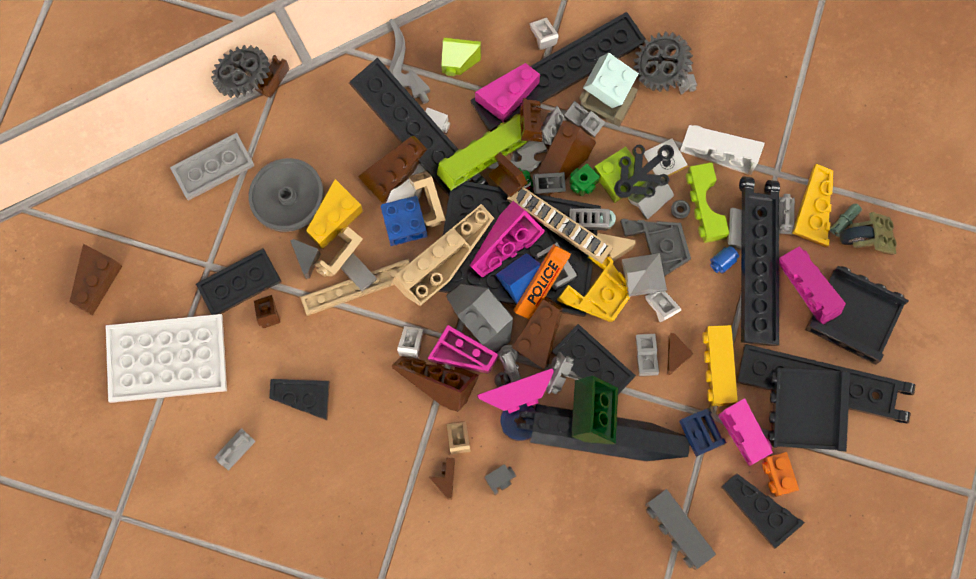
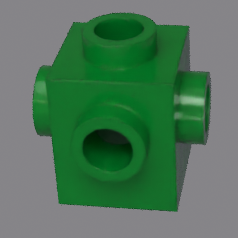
M586 164L581 169L577 168L571 173L570 188L575 194L579 193L581 196H584L587 193L589 195L595 190V185L599 182L600 176Z

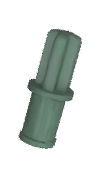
M857 203L852 204L844 214L839 215L837 222L830 227L831 233L834 235L837 232L836 236L839 237L841 231L853 224L852 221L862 211V208Z

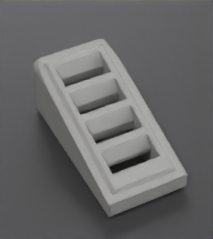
M610 209L569 210V218L576 222V214H579L578 224L585 229L607 231L609 228ZM584 215H587V223H584ZM592 215H595V223H592ZM600 216H603V223H600Z

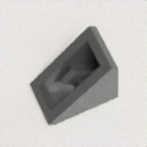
M564 173L533 174L534 194L566 191Z
M295 239L290 240L305 278L309 279L315 268L314 264L318 261L321 253L315 247Z

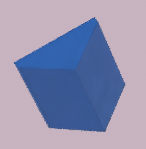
M526 253L495 276L517 304L541 264Z

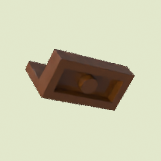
M499 152L494 156L499 166L490 172L488 176L509 197H512L527 184V181L522 171Z

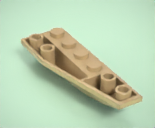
M482 204L479 205L398 272L392 282L405 297L421 306L450 282L494 217Z

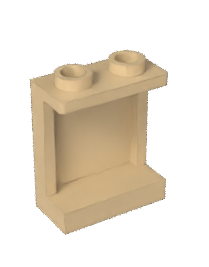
M427 171L408 176L415 190L424 187L431 212L422 215L424 223L427 226L430 225V227L440 225L441 221L445 220L432 176Z
M349 227L342 229L337 235L346 243L329 265L322 260L314 264L317 267L316 271L322 276L335 275L363 240Z

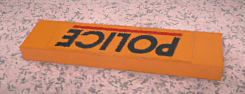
M553 244L513 311L529 320L531 319L571 255L569 252Z

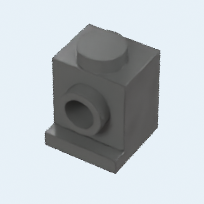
M504 464L484 478L494 495H497V489L501 488V490L509 487L512 484L510 481L516 477V474L511 467L507 468Z

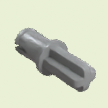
M511 351L501 352L499 357L505 369L504 373L508 374L511 383L520 380L521 376L517 370L519 366L514 362Z

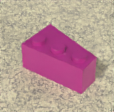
M524 63L476 91L475 101L499 120L505 122L522 103L523 98H526L539 84L540 74Z
M447 325L429 355L428 360L430 362L489 374L499 356L487 347Z

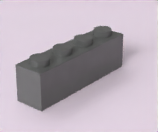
M667 489L645 504L648 507L646 511L652 519H657L660 523L658 525L659 529L665 536L669 535L672 539L671 545L677 552L681 551L684 555L683 561L689 568L693 567L696 570L716 555Z

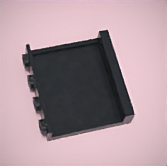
M837 266L833 270L828 282L846 303L841 315L825 324L818 322L812 314L805 330L876 365L881 362L885 346L904 305L909 300L904 298V295L901 293L891 292L887 290L886 286L869 281L866 276L852 273L847 267Z
M775 367V372L772 371L771 383H774V391L770 393V403H773V411L769 412V422L772 423V431L768 432V440L771 442L772 447L828 449L847 452L850 372Z

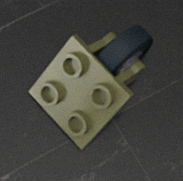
M871 212L869 213V221L851 224L849 229L839 233L841 244L853 245L856 248L875 245V250L892 255L897 254V242L893 236L894 224L890 217Z

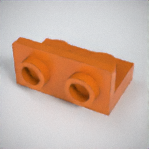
M787 452L763 459L762 468L764 473L768 474L770 480L768 482L769 490L771 493H774L775 497L799 490Z

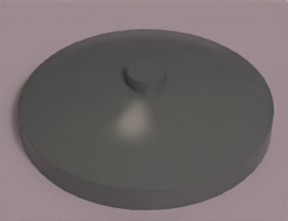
M293 158L279 159L264 166L252 180L249 189V205L254 216L265 227L279 232H291L308 225L313 220L324 200V186L318 173L308 163Z

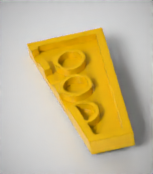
M818 164L813 166L792 234L824 247L829 246L828 231L830 230L829 214L832 205L830 204V198L833 188V170Z

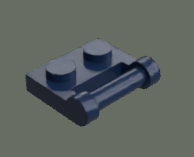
M710 408L679 421L696 457L727 443L725 438H722L711 416ZM701 418H704L715 442H712Z

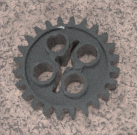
M665 31L663 36L658 32L657 38L651 35L650 42L644 40L646 45L639 46L642 51L635 53L639 56V58L634 59V62L638 65L633 67L639 73L637 76L642 84L644 83L646 88L650 87L652 91L657 88L659 92L662 91L663 87L666 91H669L670 85L675 89L676 82L682 84L681 78H687L685 72H691L688 65L693 64L690 60L693 54L689 52L691 48L687 45L688 43L685 39L683 40L680 35L676 37L673 32L669 35ZM656 50H659L658 53L653 56V53ZM676 50L675 54L670 56L671 52ZM653 68H656V70L650 74L651 70ZM671 68H674L673 71L668 74V71Z
M243 45L242 49H239L237 46L236 51L233 52L230 49V54L224 53L223 56L225 58L218 59L220 64L214 65L216 70L212 71L214 75L211 77L212 83L219 93H222L224 96L228 94L230 98L233 95L238 98L241 93L245 97L247 91L252 94V89H259L258 84H264L262 79L268 78L266 73L270 72L268 68L270 66L269 59L262 49L259 50L257 46L253 48L252 45L248 48Z

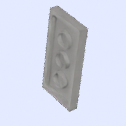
M235 133L175 164L170 169L186 199L189 201L255 165L238 134Z

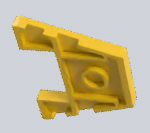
M588 256L603 271L584 297L568 285L557 300L606 321L613 322L630 299L626 280L621 272L617 271L610 256H607L602 264Z

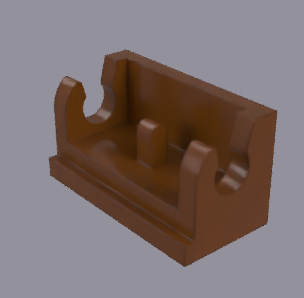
M273 55L272 62L268 67L270 69V72L266 73L268 78H263L264 84H258L259 89H255L269 98L273 96L290 69L287 60L282 58L280 61L276 55Z
M523 98L520 107L521 141L542 142L541 108L532 107L541 106V102Z

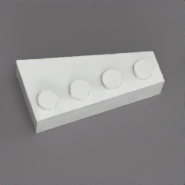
M689 125L680 151L751 175L758 164L765 143L705 129L697 125Z

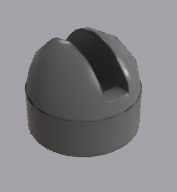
M504 372L498 373L494 379L495 385L500 387L509 384L510 378L508 374ZM500 375H504L505 384H501Z

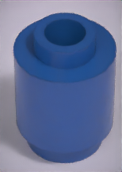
M731 246L724 247L710 259V266L716 273L720 272L723 274L737 262L739 254Z

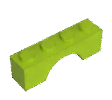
M713 163L690 166L688 173H686L687 184L691 185L692 189L690 191V198L692 202H695L696 209H694V215L696 220L699 219L700 226L698 231L700 238L703 237L704 243L727 239L729 230L726 217L712 211L706 202V191L713 187L716 182Z

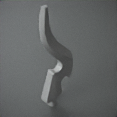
M390 19L396 43L389 71L404 88H411L414 99L420 97L422 103L426 104L429 102L426 95L430 92L429 86L413 70H410L407 74L401 72L406 50L405 39L398 25L393 19Z
M528 141L517 151V155L522 158L521 161L511 162L517 168H521V170L534 171L541 164V161H536L534 156L547 152L545 146L549 144L548 141ZM496 162L488 168L495 169L499 165Z

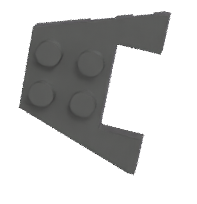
M621 219L625 237L644 233L650 255L660 253L664 277L691 260L681 223Z

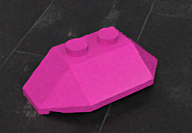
M553 368L478 394L477 397L503 411L508 410L509 413L520 410L519 406L525 403L527 407L539 403L538 399L542 398L554 373Z

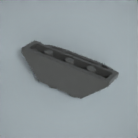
M460 283L446 295L457 316L483 346L497 353L503 346L510 343L513 316L489 288Z

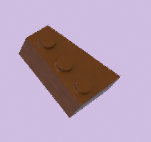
M83 244L69 302L93 315L122 266L116 260Z
M548 297L544 298L512 346L513 349L542 369L547 368L549 365L563 307Z

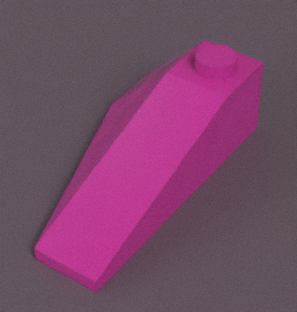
M512 201L498 217L470 266L481 277H484L501 266L502 261L509 257H515L517 255L516 252L532 246L545 231L522 207Z

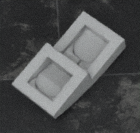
M575 101L564 114V118L567 121L580 127L592 137H595L605 124L592 111L588 112Z
M354 253L341 266L344 273L362 292L377 280Z
M655 334L636 335L639 376L658 375L659 368Z

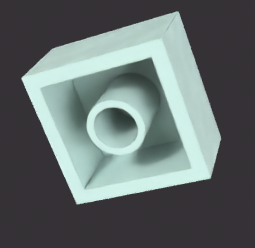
M607 53L599 57L583 89L611 108L623 104L639 73L612 54Z

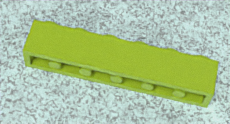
M514 115L510 121L501 123L497 129L492 132H486L479 140H473L463 150L459 149L450 158H444L440 161L437 175L450 190H453L496 163L497 161L494 156L499 152L507 156L528 142L521 141L520 115Z

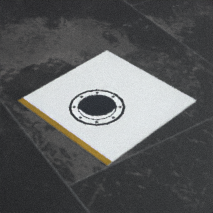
M673 138L644 153L649 162L657 156L658 149L663 145H670L674 149V156L671 159L661 161L652 169L656 175L666 174L670 176L688 167ZM662 151V155L667 157V153Z

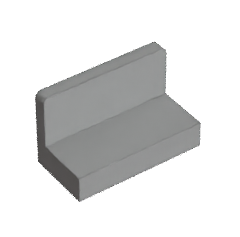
M661 177L660 181L665 183V179ZM645 182L640 187L653 186L656 191L655 195L651 198H646L641 194H632L628 197V200L631 204L640 208L644 217L649 219L674 196L668 184L659 186L657 183ZM650 189L646 190L648 195L652 194Z

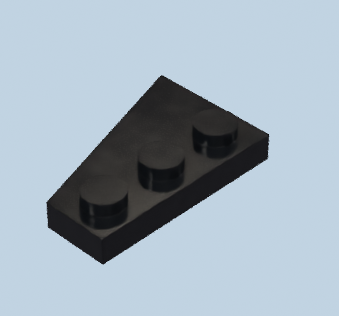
M271 379L269 398L327 420L330 382Z

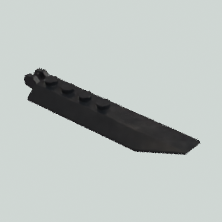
M536 404L535 413L519 411L520 417L534 419L533 425L526 423L517 424L518 429L532 431L530 443L646 462L685 458L689 455L690 444L685 435L650 422L617 417L616 444L589 443L572 437L573 410Z

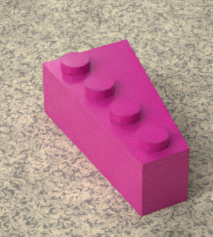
M799 246L780 257V267L818 322L825 324L841 315L846 303L823 276L819 268L810 260L806 250H802Z

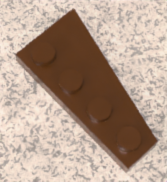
M411 136L358 177L384 203L388 200L391 190L401 184L426 152L427 148L415 136Z

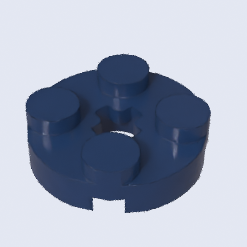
M526 403L519 406L520 410L511 413L506 410L501 414L500 423L503 433L512 440L524 441L531 438L532 431L518 429L517 423L514 422L515 419L519 418V411L535 413L534 407L532 405L527 407ZM523 418L526 424L533 425L534 419Z

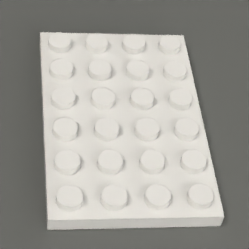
M222 314L106 325L108 402L115 403L227 391Z

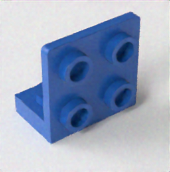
M417 196L381 204L391 246L427 237Z

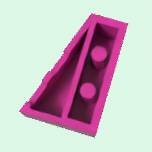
M745 398L718 415L748 466L773 453L770 441L765 438Z

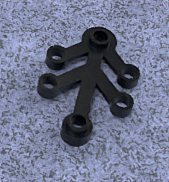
M640 144L636 145L632 149V153L635 156L634 175L629 179L628 167L631 165V159L627 156L619 159L618 164L621 167L620 180L614 185L615 194L620 198H627L631 194H641L646 198H651L656 192L653 186L639 187L633 185L638 181L653 182L659 186L668 184V175L647 173L661 161H668L674 156V149L670 145L660 147L657 151V156L644 167H642L645 148ZM636 148L641 149V154L636 152ZM662 151L667 153V157L662 155ZM623 159L627 161V166L623 165ZM661 177L665 178V183L660 181ZM621 186H624L626 188L625 192L621 191ZM647 189H650L652 191L651 195L647 194Z

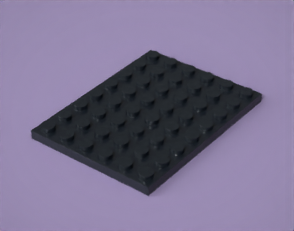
M465 181L453 190H450L443 235L481 204L494 219L450 282L438 292L449 293L460 283L487 287L501 303L517 305L495 275L527 253L535 259L539 252L558 243L560 248L571 254L568 261L577 276L574 280L555 291L551 287L546 297L563 307L562 313L586 316V312L559 302L557 298L568 285L583 297L590 289L593 261L588 258L589 255L535 220L545 231L529 248L526 249L524 247L516 252L517 255L515 257L507 258L502 261L501 266L481 277L470 264L500 214L511 203L507 201L508 195L501 188ZM534 194L567 217H569L570 209H601L599 205ZM576 214V223H579V214ZM584 215V223H587V215ZM592 215V223H595V215ZM587 229L588 231L597 236L598 230Z

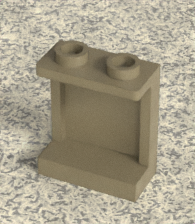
M631 87L623 104L611 108L588 91L583 90L579 98L581 101L580 106L588 112L592 111L598 117L620 127L636 98L638 89Z

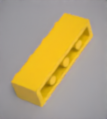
M731 325L708 326L702 334L703 344H706L707 350L704 351V362L708 363L705 377L710 387L707 390V400L711 401V406H732L738 402Z

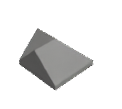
M660 253L622 259L629 297L667 291Z

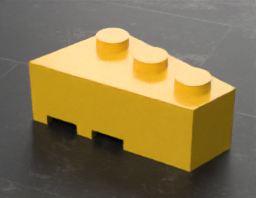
M335 179L306 230L309 237L321 249H324L342 229L346 228L363 212L362 206Z

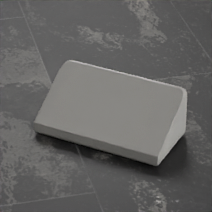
M731 208L728 245L739 250L741 249L742 210Z

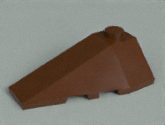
M563 120L538 174L564 173L566 180L575 169L588 160L596 142L580 127ZM544 193L539 195L550 196L552 193Z
M401 356L392 364V368L421 391L440 405L456 412L467 403L479 376L463 368L455 367L454 370L443 368L444 364L437 363V366L428 365L424 360Z

